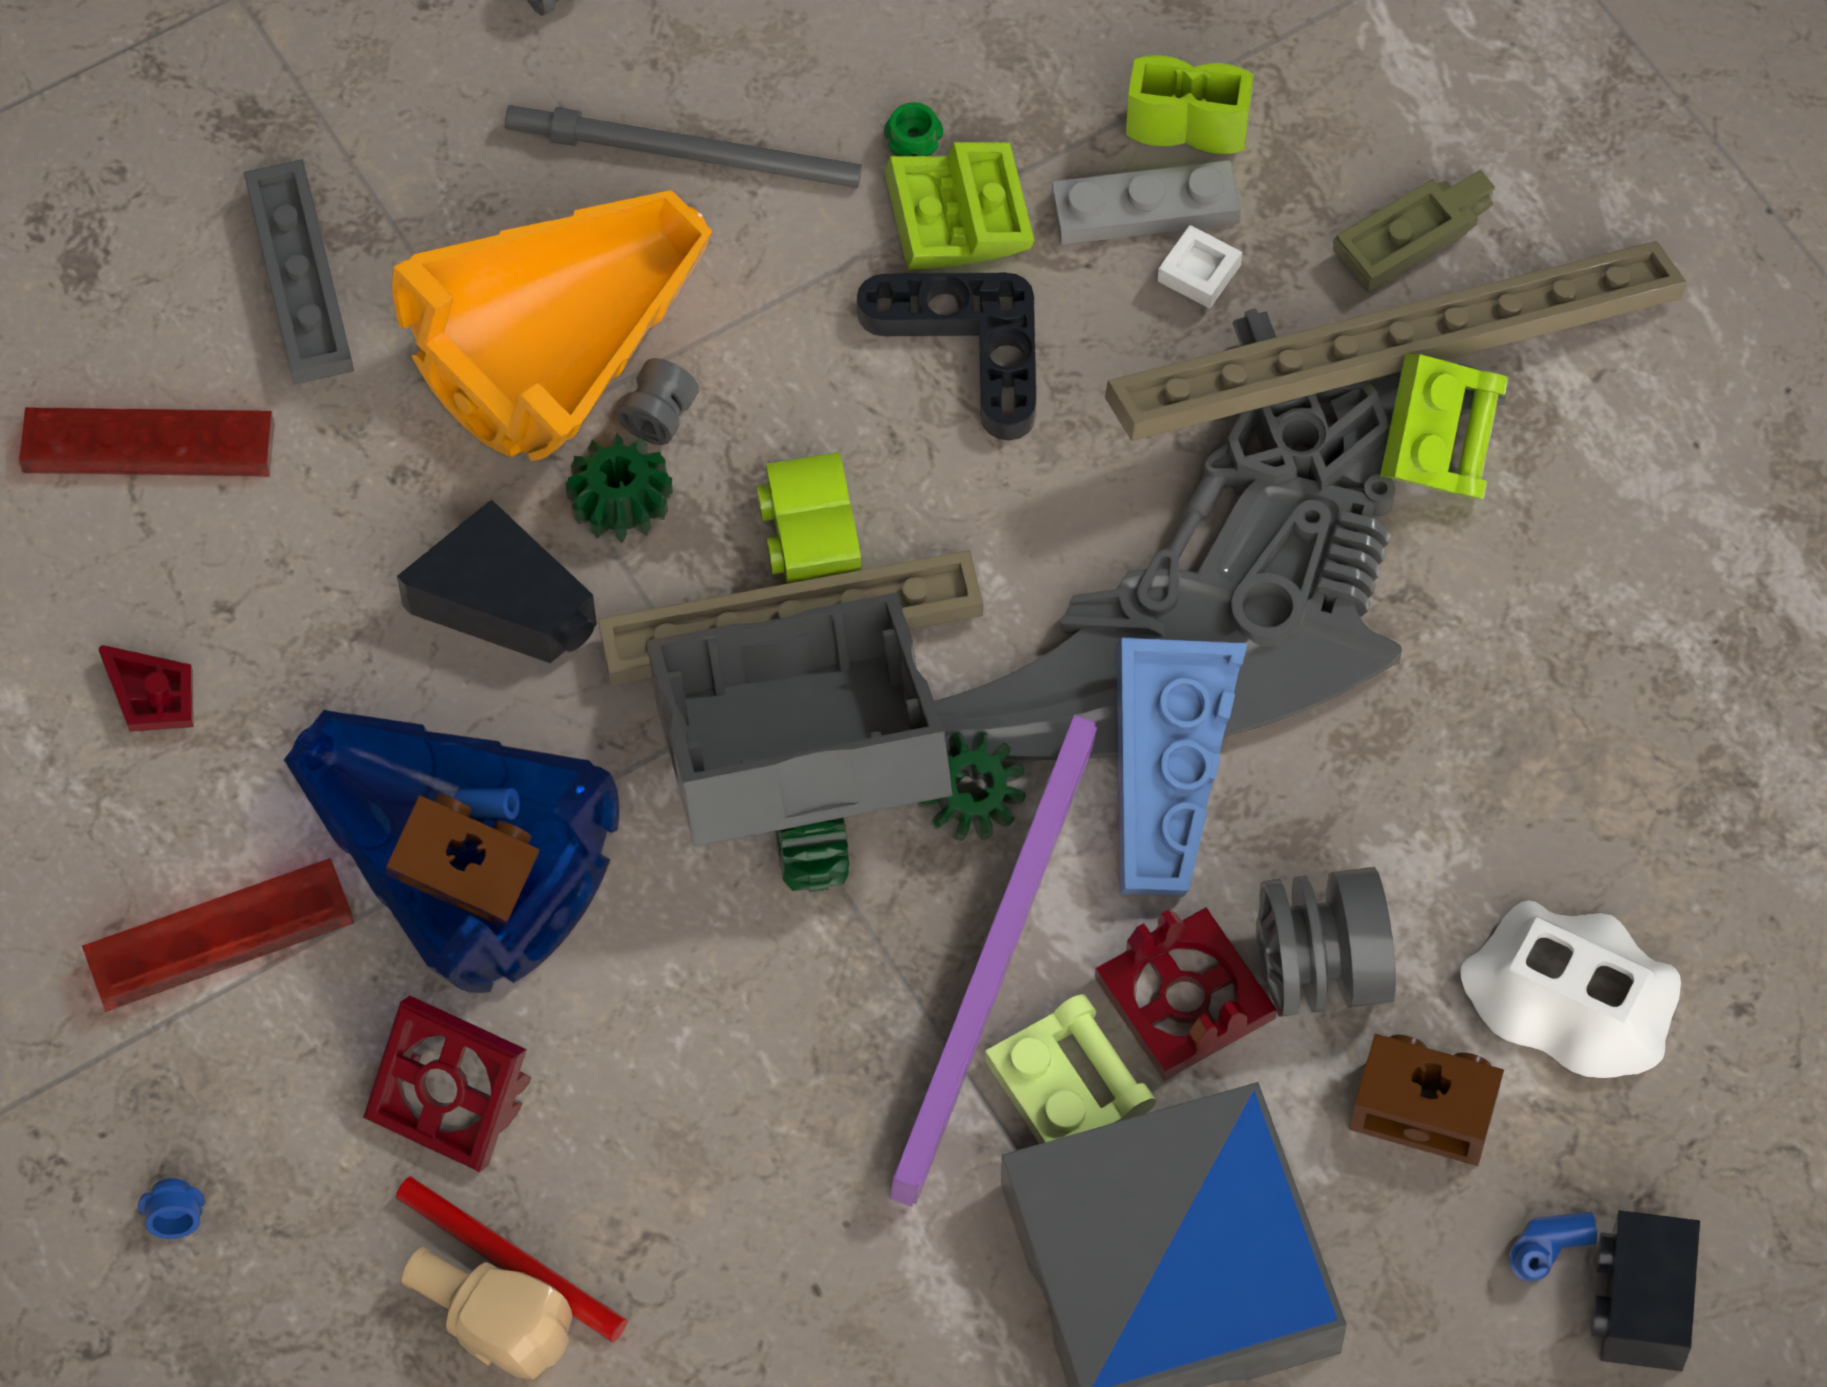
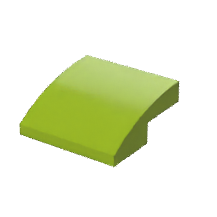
M954 142L947 156H890L884 173L907 270L948 268L990 261L1032 248L1035 240L1010 142Z

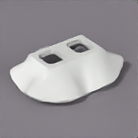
M1530 900L1518 903L1502 918L1493 935L1479 952L1463 962L1460 971L1466 994L1472 1001L1479 1016L1493 1033L1508 1042L1544 1051L1571 1072L1595 1078L1639 1074L1659 1064L1664 1057L1665 1040L1673 1013L1679 1001L1681 979L1677 969L1670 964L1657 962L1649 958L1636 945L1622 923L1614 916L1603 913L1578 916L1559 915L1549 912L1537 902ZM1549 938L1571 950L1572 957L1561 977L1556 979L1549 978L1527 966L1526 959L1538 939ZM1608 966L1632 979L1633 984L1622 1005L1611 1007L1587 994L1586 988L1598 967Z

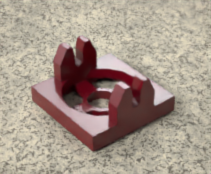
M1207 907L1184 920H1181L1177 913L1169 909L1161 913L1157 921V928L1153 932H1150L1144 923L1137 926L1127 940L1126 951L1095 968V979L1164 1081L1276 1019V1007ZM1175 949L1197 950L1214 957L1220 964L1200 975L1193 971L1180 970L1169 952ZM1150 963L1163 983L1160 987L1159 998L1140 1008L1136 1000L1137 982L1144 967ZM1179 982H1190L1202 990L1204 1001L1196 1010L1181 1012L1174 1009L1168 1003L1166 998L1168 989ZM1233 983L1235 987L1234 1001L1229 1000L1222 1005L1219 1017L1215 1021L1208 1011L1211 1004V994ZM1168 1018L1178 1023H1190L1192 1025L1188 1031V1036H1174L1154 1026Z
M409 995L400 1001L363 1118L480 1172L490 1163L499 1133L511 1124L521 1110L523 1102L515 1098L525 1090L531 1080L529 1075L520 1071L527 1049ZM439 1035L445 1037L439 1059L432 1060L426 1065L419 1063L422 1055L413 1052L414 1049L420 1046L427 1037ZM466 1047L475 1051L486 1067L491 1086V1095L468 1085L466 1075L460 1068ZM430 1070H444L452 1076L457 1087L456 1097L453 1102H438L427 1091L426 1076ZM403 1081L414 1085L416 1096L423 1105L420 1116L405 1097ZM458 1106L482 1117L467 1129L451 1131L440 1128L444 1114L451 1112Z

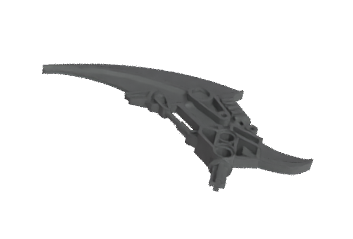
M1250 309L1245 311L1243 318L1236 319L1232 323L1241 346L1276 338L1267 311L1258 313L1257 309ZM1401 372L1393 373L1370 382L1362 381L1241 413L1228 437L1227 443L1206 458L1204 475L1185 507L1186 515L1168 548L1155 554L1148 569L1128 571L1116 589L1073 595L1069 607L1061 619L1060 630L1063 633L1074 635L1039 659L980 687L934 700L945 732L947 752L951 755L949 737L953 733L960 732L965 738L969 751H971L975 735L982 731L988 734L989 742L986 753L990 755L1000 745L1007 743L1011 747V751L1003 760H1057L1074 715L1096 722L1095 727H1097L1089 759L1118 756L1117 644L1121 638L1247 643L1243 664L1239 669L1236 681L1235 698L1230 719L1226 724L1223 737L1259 728L1309 710L1355 688L1386 669L1400 664L1401 646L1390 638L1370 630L1360 617L1369 610L1371 602L1368 598L1374 594L1376 587L1374 581L1379 577L1381 570L1379 564L1383 562L1386 554L1384 547L1389 544L1391 537L1388 529L1380 521L1373 518L1374 516L1387 514L1392 509L1394 502L1395 484L1392 479L1382 477L1380 474ZM1507 388L1505 396H1498L1497 405L1505 404ZM1465 389L1460 416L1470 413L1474 391ZM1319 403H1330L1329 415L1333 425L1329 428ZM1256 428L1264 451L1244 457L1243 452ZM1301 443L1312 449L1298 452L1287 446ZM1233 487L1234 493L1240 497L1198 573L1179 570L1178 560L1198 523L1206 519L1222 488ZM1358 487L1363 488L1364 490L1363 492H1358L1347 488Z

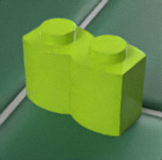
M1151 55L1136 58L1133 62L1128 91L1126 135L1137 142L1152 146H1175L1186 143L1197 150L1212 154L1242 152L1245 150L1249 126L1254 74L1241 67L1223 63H1208L1193 67L1185 61L1169 56Z
M840 452L766 463L767 483L757 484L756 492L761 521L773 520L776 536L766 537L772 575L783 573L785 583L788 584L862 570L859 542Z

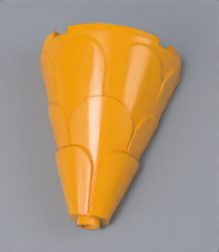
M672 190L577 209L574 210L573 216L501 230L499 235L417 253L410 259L400 262L393 269L392 295L400 328L404 329L411 326L416 344L420 348L419 351L411 355L416 366L436 397L467 431L488 447L510 458L523 452L528 454L531 461L541 460L558 450L567 440L572 439L576 435L611 381L620 376L647 331L662 321L707 249L713 230L706 224L702 215L695 208L687 206Z

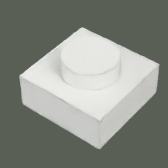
M1189 225L1158 268V282L1210 309L1241 266L1242 252Z

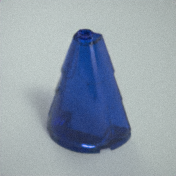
M323 710L313 724L299 734L293 748L283 759L333 840L345 853L351 855L375 896L383 905L390 909L425 964L434 973L463 991L470 993L491 992L494 981L505 977L515 983L542 964L563 943L586 912L600 887L611 860L601 854L607 831L613 833L618 830V791L611 773L602 767L594 766L590 760L502 746L500 741L430 732L423 724ZM464 788H514L518 792L520 808L517 817L513 820L500 821L514 825L532 836L529 845L540 849L511 917L503 928L385 875L386 866L419 795L433 801L436 793L452 797L457 791ZM487 820L485 825L493 828L496 820ZM472 844L470 850L465 854L454 855L453 867L457 870L465 871L470 863L481 865L484 861L483 857L475 858L477 846Z

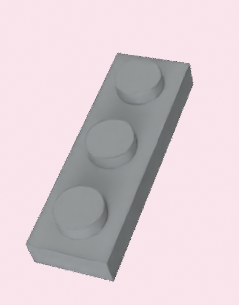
M1231 160L1052 181V200L1061 245L1186 230L1189 225L1195 228H1205L1240 223L1241 208Z

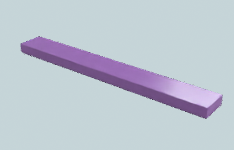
M1074 715L895 1172L890 1195L892 1200L911 1207L913 1203L917 1204L1091 755L1097 727H1095L1096 722Z

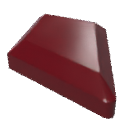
M106 645L99 647L100 657L130 732L194 727L193 669L191 664Z

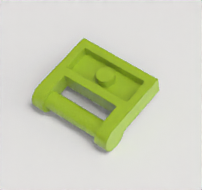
M1405 353L1380 476L1460 497L1484 500L1487 481L1482 479L1498 396H1505L1509 377L1480 371L1422 354ZM1467 389L1474 391L1458 473L1455 474L1448 472L1464 392Z

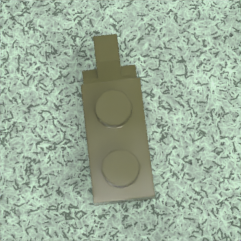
M1481 170L1452 187L1447 181L1437 184L1434 179H1431L1336 235L1333 241V251L1369 293L1465 236L1467 232L1478 224L1477 216L1493 206L1492 196L1495 186Z

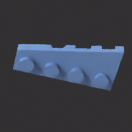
M1121 638L1118 642L1117 721L1120 895L1184 897L1189 891L1207 816V803L1212 782L1216 778L1221 757L1219 753L1226 724L1230 719L1235 698L1236 681L1239 669L1243 664L1247 643Z

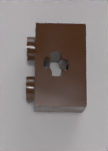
M436 793L433 801L419 795L386 866L385 875L505 929L540 849L529 845L532 836L526 831L500 820H496L493 828L469 818L472 811L469 806L447 795ZM466 842L472 843L477 846L475 858L483 857L484 861L481 865L470 863L465 871L457 870L453 867L455 856H447V851L450 848L461 850Z
M1374 1034L1354 1103L1350 1130L1479 1166L1504 1069L1491 1066L1488 1060L1472 1053L1461 1052L1451 1055L1429 1049L1422 1041L1411 1036L1397 1034L1386 1037ZM1422 1089L1435 1091V1099L1422 1097Z

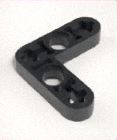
M1007 272L895 273L873 275L862 283L857 293V315L862 327L873 335L884 337L979 336L980 417L983 427L995 438L1007 441L1020 439L1030 432L1036 419L1035 313L1033 289L1025 278ZM949 294L957 297L962 302V307L953 314L941 315L932 311L928 303L938 295ZM910 296H918V313H911ZM973 296H980V313H973ZM1001 297H1012V311H1001ZM878 299H890V312H878ZM1009 345L1020 349L1025 357L1015 366L1004 367L996 364L990 355L998 347ZM1002 387H1014L1015 416H1003L1001 409Z

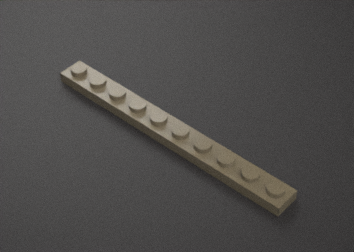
M1658 241L1111 379L1107 382L1105 399L1130 440L1135 441L1401 372L1405 353L1422 354L1440 360H1447L1682 299L1686 280Z

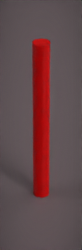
M412 1176L407 1177L400 1185L396 1193V1199L501 1269L523 1272L551 1285L567 1300L573 1317L609 1341L615 1342L620 1337L628 1322L626 1318Z

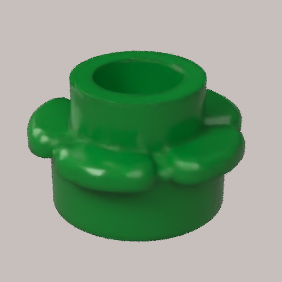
M911 102L903 104L893 111L885 124L884 136L889 139V149L897 156H930L939 147L938 140L943 137V125L930 107L922 103ZM919 133L917 137H910L908 134Z

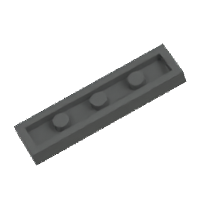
M303 159L244 172L294 385L353 372L352 358Z

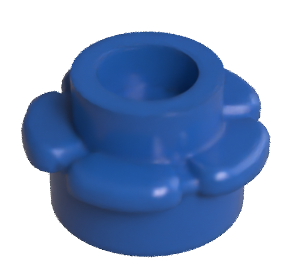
M168 1178L155 1183L151 1188V1193H144L140 1197L138 1211L141 1214H145L146 1228L154 1236L164 1239L182 1238L192 1234L199 1227L202 1214L201 1206L205 1204V1197L198 1188L190 1186L186 1181Z

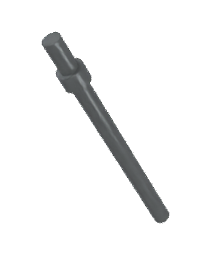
M509 105L505 117L506 129L550 136L552 143L576 146L578 141L854 188L859 187L862 164L582 117L581 111L556 107L554 112Z

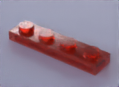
M25 407L19 463L23 473L270 477L275 422L272 411Z
M331 858L82 945L104 1010L107 1012L354 924V920Z

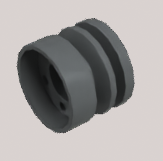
M1375 866L1329 873L1325 903H1317L1315 892L1306 875L1293 878L1292 907L1289 906L1285 887L1281 879L1265 880L1260 883L1259 913L1256 919L1257 949L1263 979L1269 987L1279 1017L1299 1014L1300 985L1303 986L1311 1013L1325 1011L1328 981L1336 980L1339 992L1347 1008L1394 1002L1396 991L1394 943L1386 896L1380 875Z

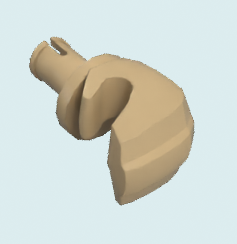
M425 1247L419 1248L408 1260L401 1277L403 1286L409 1289L412 1288L447 1308V1332L457 1337L459 1344L483 1364L489 1366L493 1362L499 1368L517 1378L534 1380L547 1368L553 1367L565 1353L569 1342L568 1332L573 1316L567 1300L551 1285L523 1272L499 1269L488 1262L479 1265L473 1272L467 1274L435 1256Z

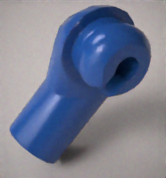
M464 788L452 796V798L472 809L469 818L484 825L487 820H513L519 813L520 799L518 792L514 788ZM466 842L461 850L450 848L447 853L456 856L463 855L470 850L472 843Z
M1592 1211L1531 1219L1510 1249L1509 1263L1514 1274L1524 1281L1541 1280L1549 1274L1562 1248L1596 1245L1597 1229Z

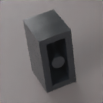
M1619 1210L1612 1233H1600L1596 1273L1608 1274L1606 1296H1595L1591 1320V1336L1603 1337L1601 1361L1683 1371L1692 1345L1700 1220Z

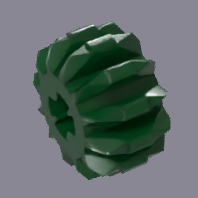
M616 432L611 441L612 446L604 448L594 440H591L588 447L589 457L574 456L571 464L572 476L568 477L566 482L567 498L573 503L572 512L578 524L590 522L591 532L594 533L597 539L609 529L615 530L616 538L623 543L628 534L627 530L635 528L647 536L651 529L650 519L665 520V515L668 512L667 499L671 498L673 485L672 478L666 472V460L661 455V452L648 453V445L642 437L629 447L624 446L623 439Z
M982 731L975 735L971 751H969L965 738L960 732L953 733L949 737L951 755L948 752L947 755L953 796L918 803L919 807H929L936 803L941 807L942 810L930 822L934 829L942 827L950 817L956 819L953 828V838L958 841L966 838L971 821L981 840L989 839L993 835L990 817L998 824L1008 827L1015 818L1002 802L1012 805L1021 804L1026 796V793L1022 790L1007 786V782L1015 781L1024 775L1023 766L1013 765L1003 769L1000 764L1009 755L1011 747L1007 743H1003L995 749L992 755L986 753L989 739L988 734ZM961 771H968L972 780L983 779L985 788L977 794V797L982 801L974 802L970 793H958L956 785L965 777Z
M844 817L775 831L776 849L778 851L782 879L792 891L829 890L831 886L845 883L849 875L848 867L850 863Z

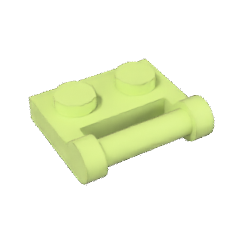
M1084 994L1068 999L1054 1013L985 1050V1062L1039 1144L1146 1114L1156 1103V1099L1146 1084L1136 1083L1093 1019L1097 1012ZM1073 1034L1115 1097L1113 1102L1100 1108L1057 1043Z

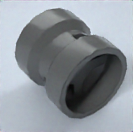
M652 358L644 363L636 377L638 388L635 392L628 393L624 397L616 413L621 425L631 434L638 438L642 437L644 441L651 444L664 445L672 440L680 426L678 415L680 411L688 410L699 393V386L695 379L680 366L664 359Z

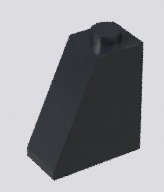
M492 499L397 575L402 605L411 615L548 663L553 662L566 650L572 652L580 648L589 639L594 627L597 625L593 594Z

